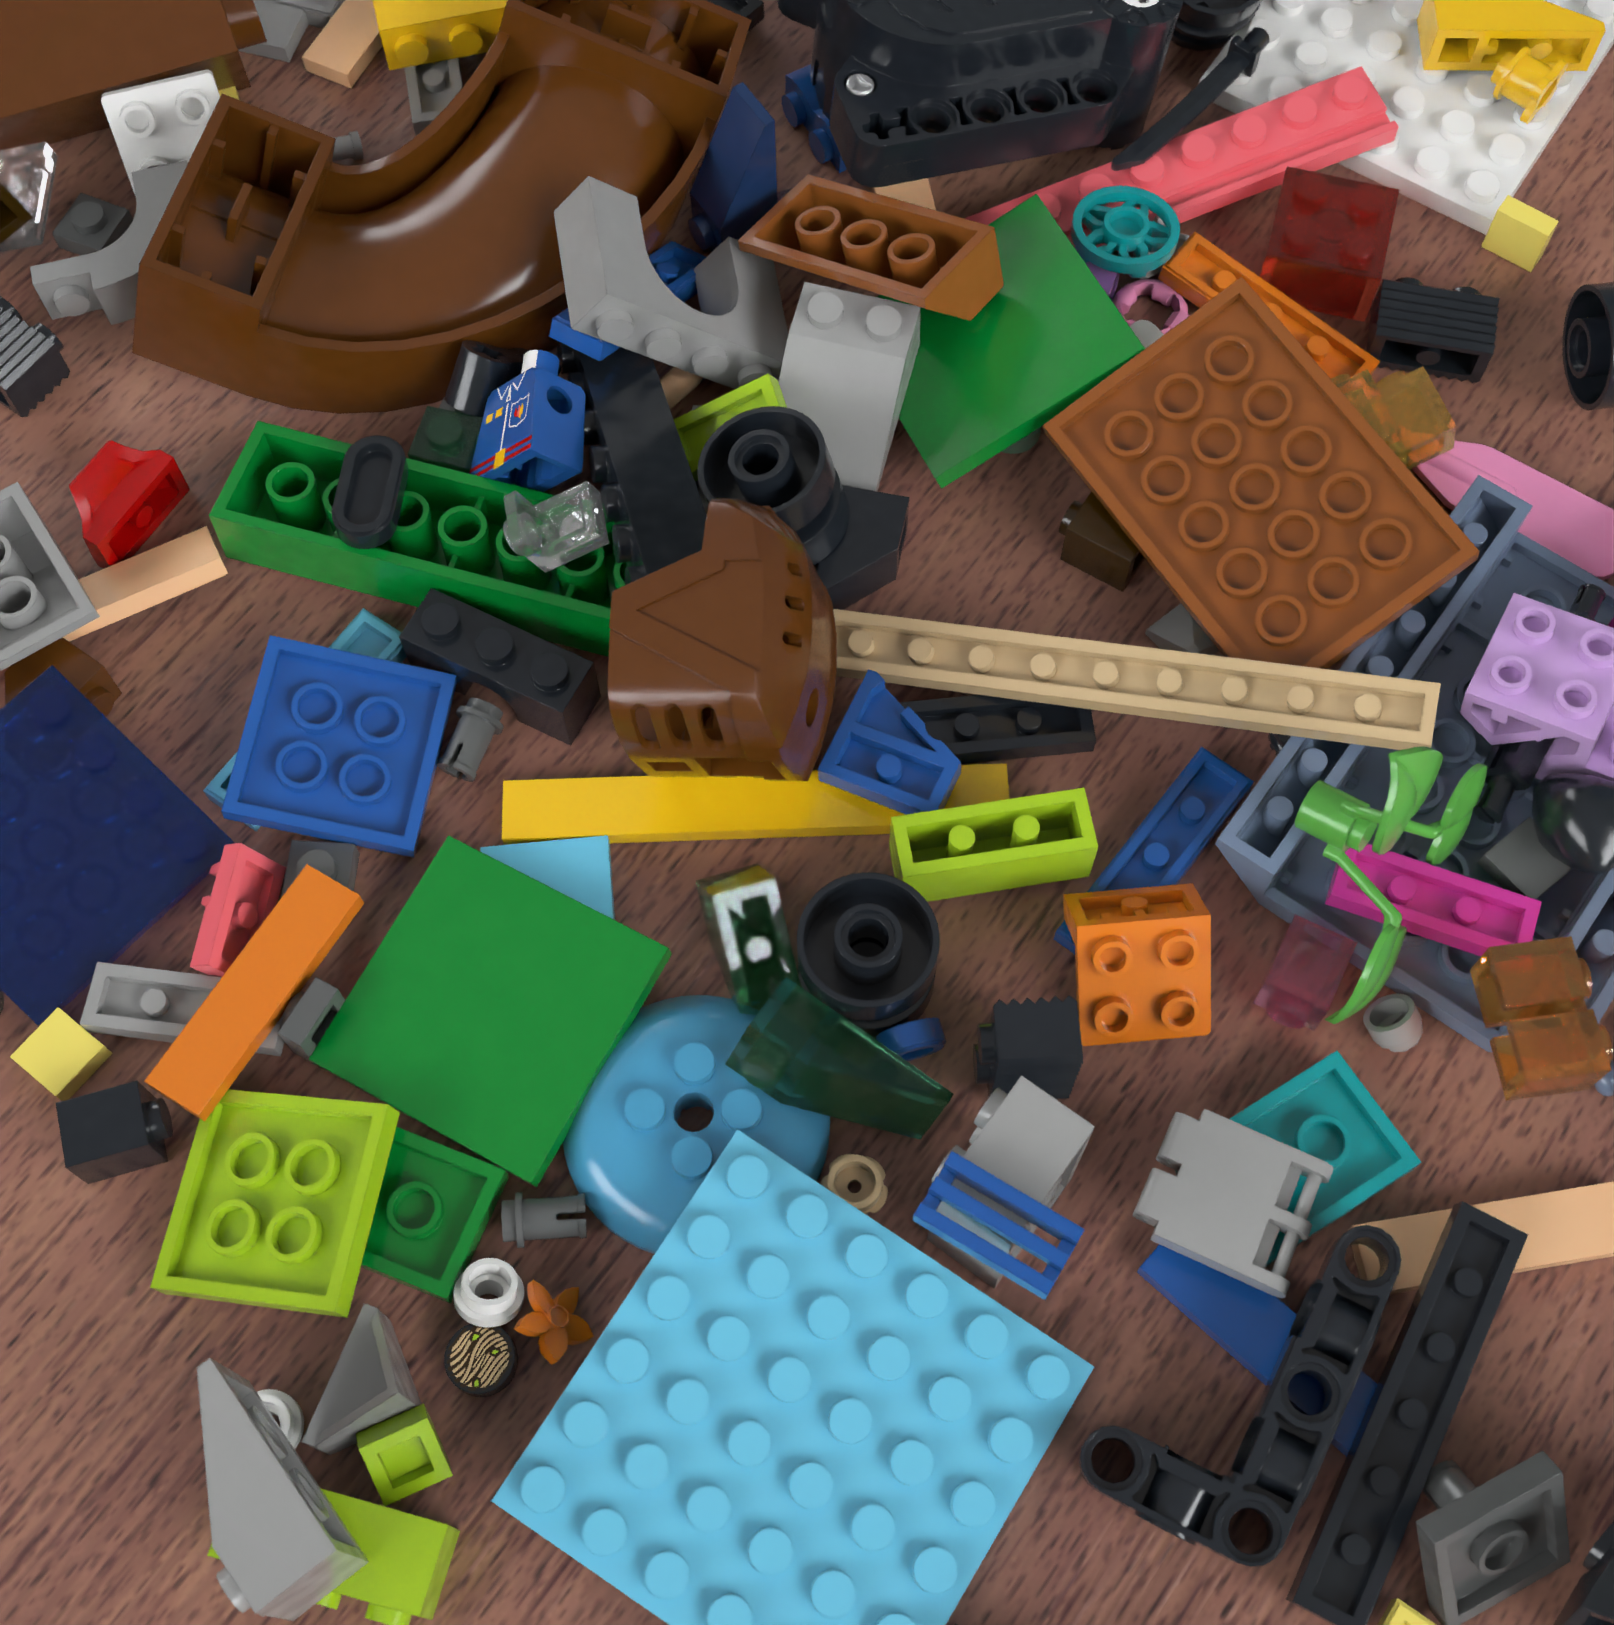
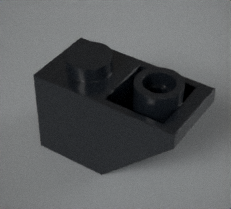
M843 486L850 512L847 529L837 547L822 561L814 565L819 578L827 588L832 600L833 609L844 610L896 580L907 533L910 497Z

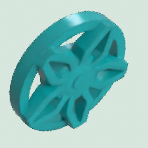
M1110 186L1088 194L1075 208L1071 224L1073 243L1085 263L1091 262L1111 272L1129 274L1132 278L1144 277L1148 271L1165 264L1174 254L1180 236V223L1172 207L1154 193L1131 186ZM1112 202H1125L1121 206L1114 208L1100 206ZM1148 209L1155 213L1164 222L1165 226L1149 221ZM1082 223L1091 231L1088 236L1083 231ZM1102 243H1106V244H1107V245L1100 246V247H1096V246H1095V245L1102 244ZM1115 251H1118V256H1115V255H1112V254H1113ZM1133 251L1137 257L1131 258L1128 252Z

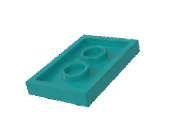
M1338 1050L1230 1118L1234 1122L1321 1159L1334 1168L1329 1182L1320 1183L1307 1221L1312 1224L1308 1239L1414 1170L1421 1163L1420 1159ZM1303 1175L1299 1177L1287 1209L1288 1212L1294 1213L1307 1179ZM1278 1232L1265 1267L1276 1260L1285 1233ZM1299 1239L1297 1246L1306 1240Z

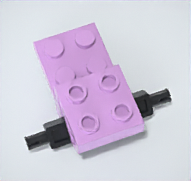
M1590 583L1586 584V587L1584 584L1581 585L1569 612L1513 593L1465 692L1460 714L1492 745L1484 762V765L1488 766L1485 780L1487 787L1479 804L1474 809L1475 815L1480 820L1490 824L1500 823L1514 791L1528 789L1534 778L1542 780L1545 776L1552 773H1584L1614 781V628L1598 623L1595 620L1596 614L1606 598V593L1601 587Z

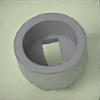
M1390 994L1377 999L1367 1008L1363 1016L1364 1025L1373 1041L1381 1048L1389 1049L1392 1052L1408 1051L1418 1044L1423 1034L1422 1016L1412 998L1405 994Z

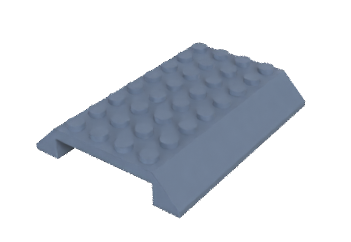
M1480 475L1477 476L1449 515L1480 551L1478 560L1355 648L1338 670L1441 683L1431 748L1442 753L1443 761L1425 801L1418 812L1410 818L1412 821L1427 825L1442 819L1447 803L1461 778L1475 764L1479 762L1484 764L1492 747L1460 714L1465 692L1513 593L1569 612L1579 587L1583 584L1586 587V584L1590 583L1601 587L1606 593V598L1602 602L1595 620L1598 623L1608 625L1614 617V587L1519 533L1520 527L1533 506ZM1291 736L1218 837L1215 844L1261 906L1363 971L1374 944L1382 932L1383 924L1325 904L1336 862L1322 856L1327 843L1296 828L1295 819L1305 796L1319 780L1370 804L1372 809L1383 811L1390 787V760L1388 754L1400 750ZM1534 778L1528 789L1514 791L1504 812L1503 819L1498 824L1496 822L1490 824L1480 820L1475 815L1473 809L1470 823L1459 844L1442 863L1434 866L1502 888L1477 862L1487 851L1529 816L1533 819V788L1541 780ZM1486 783L1484 784L1482 793H1481V795H1480V797H1479V800H1478L1476 806L1479 804V801H1480V799H1481V797H1482V795H1483V793H1484V791H1485V789H1486V787H1487V784H1486ZM1377 824V827L1368 844L1373 845V841L1379 824ZM1403 831L1397 843L1389 851L1428 863L1425 861V858L1434 839ZM1614 868L1605 874L1580 872L1572 869L1537 899L1542 901L1528 960L1520 969L1406 932L1397 961L1385 986L1397 994H1405L1411 997L1417 1007L1485 1051L1568 1070L1576 1061L1614 999Z

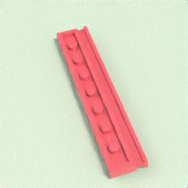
M1360 66L1177 136L1144 164L1120 171H1113L1111 168L1112 162H1109L964 219L989 225L1037 194L1075 247L1071 237V224L1075 208L1085 196L1098 189L1110 186H1131L1147 190L1166 201L1176 213L1179 223H1183L1395 140L1398 125L1395 121L1390 122L1386 115V105L1363 67ZM1112 202L1100 206L1114 208L1121 206L1125 202ZM1148 209V219L1153 221L1156 214ZM1082 223L1083 231L1088 236L1091 231ZM1102 243V244H1098V245H1095V246H1096V247H1100V246H1104V245H1107V244H1106V243Z

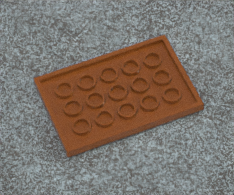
M1243 277L1239 278L1043 425L1046 436L1224 657L1328 669L1478 560L1480 551Z

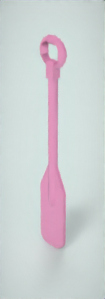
M1140 279L1126 284L1115 294L1112 301L1124 319V314L1128 313L1130 307L1137 301V296L1151 295L1152 300L1160 302L1165 307L1172 306L1175 312L1165 322L1163 330H1160L1163 334H1166L1190 316L1188 315V306L1183 296L1162 281L1155 279ZM1125 319L1129 326L1135 322L1132 319ZM1353 405L1392 451L1404 459L1450 510L1453 511L1477 476L1480 475L1533 506L1520 527L1519 533L1601 580H1606L1614 575V509L1492 447L1483 444L1412 435Z

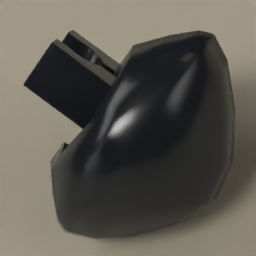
M1552 773L1545 776L1533 788L1532 816L1539 842L1554 858L1574 870L1605 874L1613 869L1614 781L1584 773Z

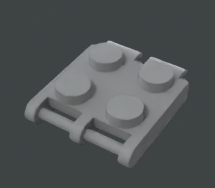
M1205 1108L1198 1120L1183 1113L1175 1112L1156 1160L1163 1165L1177 1170V1174L1174 1176L1161 1169L1152 1168L1132 1216L1155 1227L1150 1238L1151 1241L1270 1295L1285 1298L1290 1286V1282L1285 1279L1298 1241L1299 1239H1308L1312 1224L1307 1221L1320 1183L1329 1182L1334 1168L1321 1159ZM1303 1175L1307 1179L1294 1213L1288 1212L1287 1209L1299 1177ZM1280 1231L1285 1233V1237L1272 1271H1268L1265 1269V1266Z

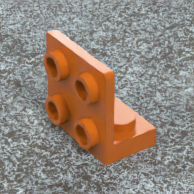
M1193 883L1063 894L1064 920L1075 944L1076 999L1083 1046L1206 1036L1211 1032V914Z

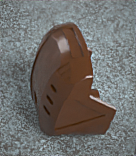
M711 499L705 521L701 551L612 591L608 659V701L612 722L619 741L628 757L649 776L764 778V780L809 781L822 748L833 706L837 673V633L832 600L796 531L780 519L770 506H758L740 499Z

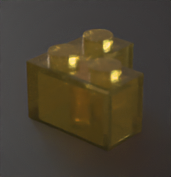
M1424 366L1408 374L1405 371L1394 372L1377 383L1374 382L1368 369L1352 377L1349 374H1341L1331 378L1334 384L1408 469L1454 449L1456 424Z

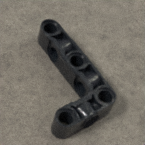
M1370 1225L1357 1226L1345 1232L1328 1250L1316 1280L1311 1284L1299 1308L1227 1476L1219 1475L1171 1451L1167 1445L1162 1447L1128 1429L1114 1425L1101 1427L1094 1431L1081 1446L1079 1455L1080 1472L1087 1484L1097 1492L1134 1510V1514L1194 1546L1197 1543L1232 1562L1253 1567L1262 1566L1274 1560L1284 1547L1297 1513L1312 1489L1377 1335L1382 1320L1381 1314L1395 1284L1401 1265L1399 1247L1392 1236L1381 1228ZM1349 1245H1365L1375 1252L1380 1264L1379 1275L1375 1280L1366 1281L1358 1279L1349 1271L1345 1261V1253ZM1295 1374L1310 1375L1322 1386L1325 1398L1323 1406L1317 1414L1306 1415L1300 1413L1289 1401L1288 1385ZM1113 1439L1120 1441L1127 1446L1132 1454L1133 1465L1131 1472L1121 1482L1110 1483L1102 1480L1097 1476L1092 1467L1091 1456L1093 1449L1103 1440ZM1242 1508L1255 1510L1266 1523V1541L1260 1549L1253 1553L1241 1552L1233 1545L1229 1538L1228 1527L1230 1519Z

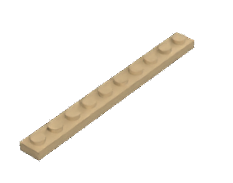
M833 609L837 633L836 676L864 679L868 669L877 672L886 683L1395 750L1420 746L1431 748L1441 683Z

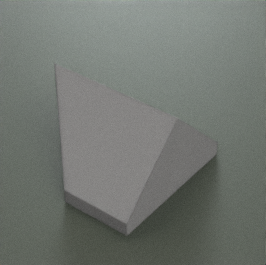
M364 1303L301 1441L328 1455H333L357 1444L356 1433L421 1405L392 1322L378 1308Z

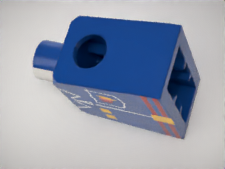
M543 350L526 352L523 357L521 374L491 392L487 399L469 474L545 492L582 472L585 393L580 386L558 376L560 361L556 355Z

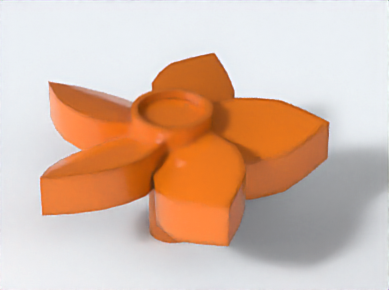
M532 1280L527 1284L528 1300L534 1312L519 1319L514 1330L529 1337L539 1336L538 1346L540 1353L551 1365L561 1359L567 1351L568 1345L581 1344L594 1337L587 1322L577 1315H572L578 1304L579 1287L565 1289L552 1299L546 1288L537 1281Z

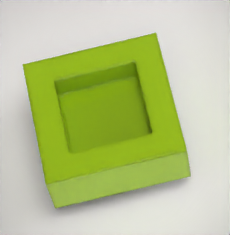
M424 1403L356 1433L359 1452L384 1506L453 1476L449 1459Z

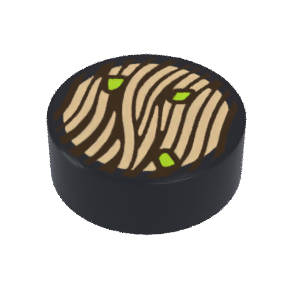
M468 1324L458 1330L450 1339L444 1356L445 1370L452 1383L462 1392L474 1397H489L505 1389L514 1378L518 1367L517 1348L510 1336L499 1326L486 1328Z

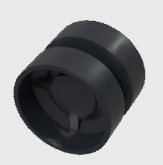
M1614 282L1586 284L1579 287L1570 300L1565 316L1562 339L1564 371L1572 397L1585 410L1614 408Z
M779 406L751 409L726 421L711 435L703 447L698 461V481L708 504L711 499L721 498L740 499L758 506H770L780 519L796 531L813 565L827 557L840 543L849 522L848 499L823 435L818 426L808 416L797 410Z
M862 872L835 879L821 888L811 898L803 910L797 930L798 983L806 1008L822 1027L848 1040L874 1042L876 1041V1036L881 1032L903 1023L918 1020L921 1017L932 996L940 945L938 923L924 897L912 886L898 878L881 873Z

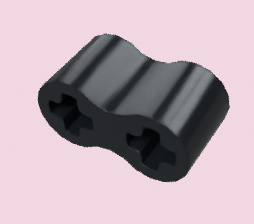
M474 340L463 341L445 394V401L463 413L483 418L487 399L491 392L521 374L524 354L531 350L523 348L504 349ZM559 365V370H558V376H559L560 371H561V366H560V365Z

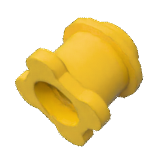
M1524 46L1517 54L1511 50L1508 51L1500 60L1490 78V81L1496 84L1493 97L1498 100L1504 96L1524 108L1525 110L1520 117V121L1525 124H1529L1537 112L1549 102L1557 89L1563 73L1568 67V63L1562 59L1553 68L1531 56L1532 49L1528 46Z

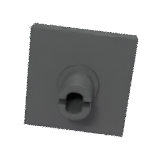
M1544 1451L1539 1452L1478 1487L1472 1483L1453 1460H1445L1432 1467L1423 1492L1436 1506L1437 1510L1417 1520L1416 1527L1429 1610L1441 1625H1461L1571 1562L1563 1472Z

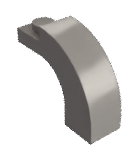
M187 160L131 172L136 195V212L129 228L114 243L93 253L30 266L33 286L52 320L68 316H79L99 309L104 310L111 325L135 318L139 263L188 164Z

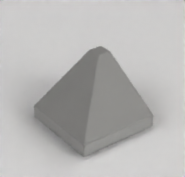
M1181 603L1146 629L1145 632L1160 649L1214 655L1219 651Z

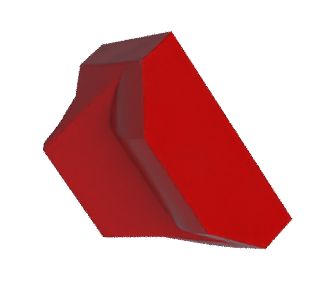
M112 440L105 443L69 484L82 520L83 539L96 564L103 569L133 557L190 491L174 457L160 449L141 451Z

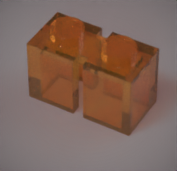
M1572 936L1489 947L1470 969L1485 1027L1507 1026L1509 1035L1493 1037L1489 1041L1506 1101L1588 1090L1612 1070L1610 1066L1613 1056L1611 1039L1604 1025L1597 1023L1594 1009L1587 1010L1585 999H1589L1592 994L1591 972L1585 960L1578 958Z

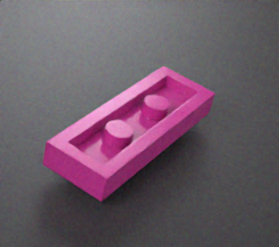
M1367 844L1361 852L1352 848L1345 851V854L1402 914L1401 925L1407 927V932L1516 969H1520L1527 962L1542 901L1392 851L1379 855L1372 851L1371 844ZM1336 863L1325 904L1384 924V916L1380 909Z

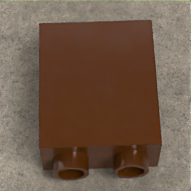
M0 0V159L110 128L101 102L102 94L105 92L206 69L212 71L218 91L233 86L236 87L237 91L251 87L238 50L267 42L254 1Z

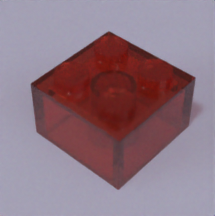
M1287 166L1274 207L1259 276L1307 310L1365 322L1382 279L1400 189Z

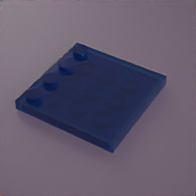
M53 665L0 709V989L38 1026L57 1007L62 1010L92 982L97 962L113 963L209 874L211 866L220 862L224 845L235 844L228 835Z

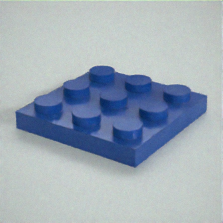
M270 635L221 812L224 819L340 843L355 844L359 847L414 858L455 693L456 675Z

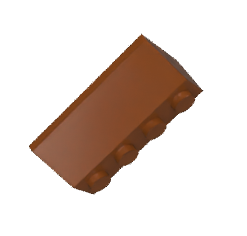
M809 174L738 240L741 251L918 307L969 321L1004 286L994 227Z

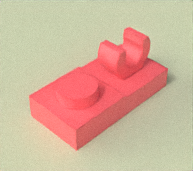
M242 843L224 845L220 862L215 863L210 868L209 874L216 877L211 896H205L201 901V905L205 906V911L190 963L191 968L209 976L222 977L278 903L286 867Z

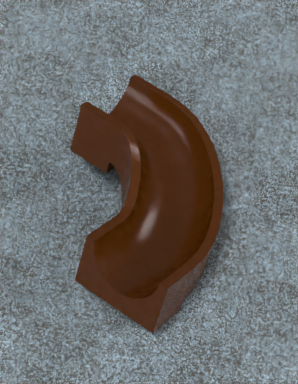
M507 0L500 28L493 44L475 72L447 107L426 128L401 148L379 160L364 165L345 166L332 163L335 138L222 93L139 263L132 353L253 398L293 409L347 414L389 412L442 401L445 397L462 342L465 340L479 341L504 349L523 348L547 352L557 347V340L549 337L552 318L568 308L554 211L590 176L637 197L648 256L658 250L677 220L721 114L751 19L706 0Z

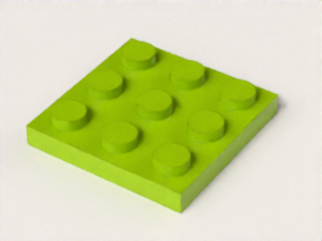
M228 1089L204 1122L199 1119L150 1288L168 1295L348 1318L400 1112L389 1104Z

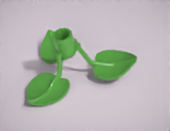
M1413 747L1388 754L1390 760V787L1383 811L1370 808V804L1322 780L1317 781L1305 796L1296 815L1295 827L1327 843L1322 856L1336 862L1380 909L1384 916L1382 932L1374 944L1351 997L1345 1006L1327 1017L1326 1021L1337 1024L1354 1015L1371 1002L1392 973L1407 932V927L1401 925L1402 914L1345 854V851L1352 848L1361 852L1370 841L1377 824H1379L1372 845L1373 852L1379 855L1387 853L1397 843L1403 831L1434 839L1425 861L1432 865L1442 863L1459 844L1468 828L1473 809L1479 800L1485 784L1488 766L1480 762L1472 766L1464 774L1453 791L1442 819L1428 825L1412 821L1410 818L1418 812L1425 801L1443 761L1442 753L1430 747Z

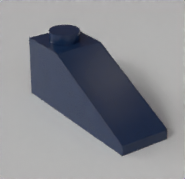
M743 82L732 88L690 191L692 218L688 220L689 230L696 244L702 250L709 249L711 252L728 237L739 240L778 203L775 120Z

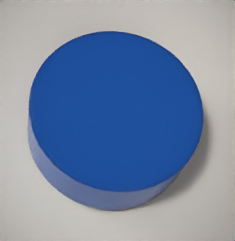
M939 1018L910 1021L889 1028L876 1036L882 1061L888 1064L908 1062L931 1055L941 1050L946 1044Z

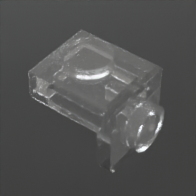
M588 481L536 505L530 503L517 491L504 496L507 521L503 524V531L509 546L517 555L525 556L545 573L609 544L601 494Z

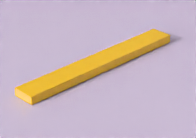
M1007 763L961 765V774L944 809L1010 799ZM817 770L812 771L809 781L764 780V778L685 776L503 781L502 841L504 845L608 835L610 844L890 834L891 817L906 814L819 781Z

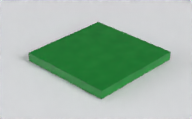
M1037 194L989 224V226L995 228L1004 286L971 321L921 307L920 345L899 419L941 489L1043 426L1145 349ZM877 296L878 298L909 304L887 296Z
M448 835L309 1057V1060L537 1188L566 1138L573 1120L593 1082L623 1035L631 1026L672 953L665 945Z

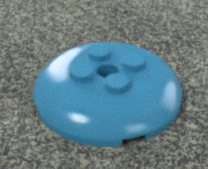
M689 995L668 998L646 1005L639 1010L631 1026L605 1062L584 1098L563 1141L564 1156L578 1193H585V1204L595 1217L625 1242L655 1254L737 1129L818 1182L829 1147V1103L821 1074L813 1058L800 1040L774 1017L752 1005L719 996ZM692 1107L710 1109L713 1112V1119L701 1131H686L677 1124L681 1116L680 1112L684 1108L686 1110Z

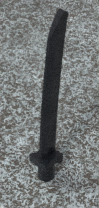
M1255 27L1243 40L1240 36L1235 35L1230 42L1227 56L1163 118L1114 157L1111 165L1112 170L1120 171L1144 164L1210 106L1243 72L1251 77L1256 71L1262 50L1269 43L1268 33L1260 27Z

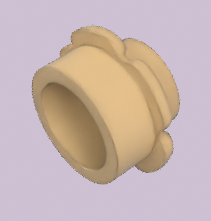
M845 1154L837 1157L829 1165V1174L824 1176L821 1181L822 1186L864 1214L878 1212L884 1206L888 1196V1188L883 1183L885 1171L876 1160L868 1156ZM856 1181L860 1183L861 1190L858 1193L849 1191L848 1185L851 1182Z

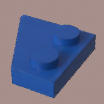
M868 669L817 772L821 782L907 815L944 809L961 774V761L941 740H936L928 734L925 723L910 707L905 709L885 688V681L877 672Z

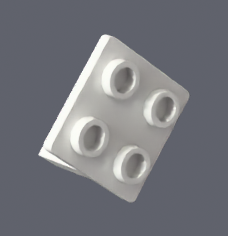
M206 69L102 94L101 102L134 194L135 190L131 172L185 160L189 162L220 98L212 71Z

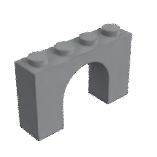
M588 176L554 211L571 329L733 389H737L767 373L779 380L788 331L774 261L741 251L738 240L728 237L693 269L696 273L695 278L700 312L688 306L674 295L656 273L646 250L636 196Z

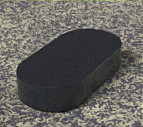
M381 435L364 437L353 443L344 456L332 507V519L339 538L353 548L371 549L387 542L397 529L409 468L402 446L394 439Z

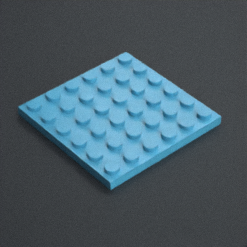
M737 1129L491 1501L669 1625H946L1094 1366Z

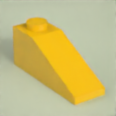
M1424 0L1417 18L1423 70L1494 71L1508 51L1511 50L1517 54L1524 46H1528L1532 49L1531 56L1551 68L1562 59L1568 63L1565 71H1587L1606 31L1604 22L1544 0Z

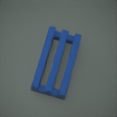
M951 1151L938 1177L936 1176L928 1194L918 1206L912 1220L1046 1300L1085 1230ZM955 1178L1059 1239V1245L1057 1247L1053 1246L952 1186ZM941 1202L947 1203L1046 1262L1047 1266L1043 1273H1039L939 1213L937 1209Z

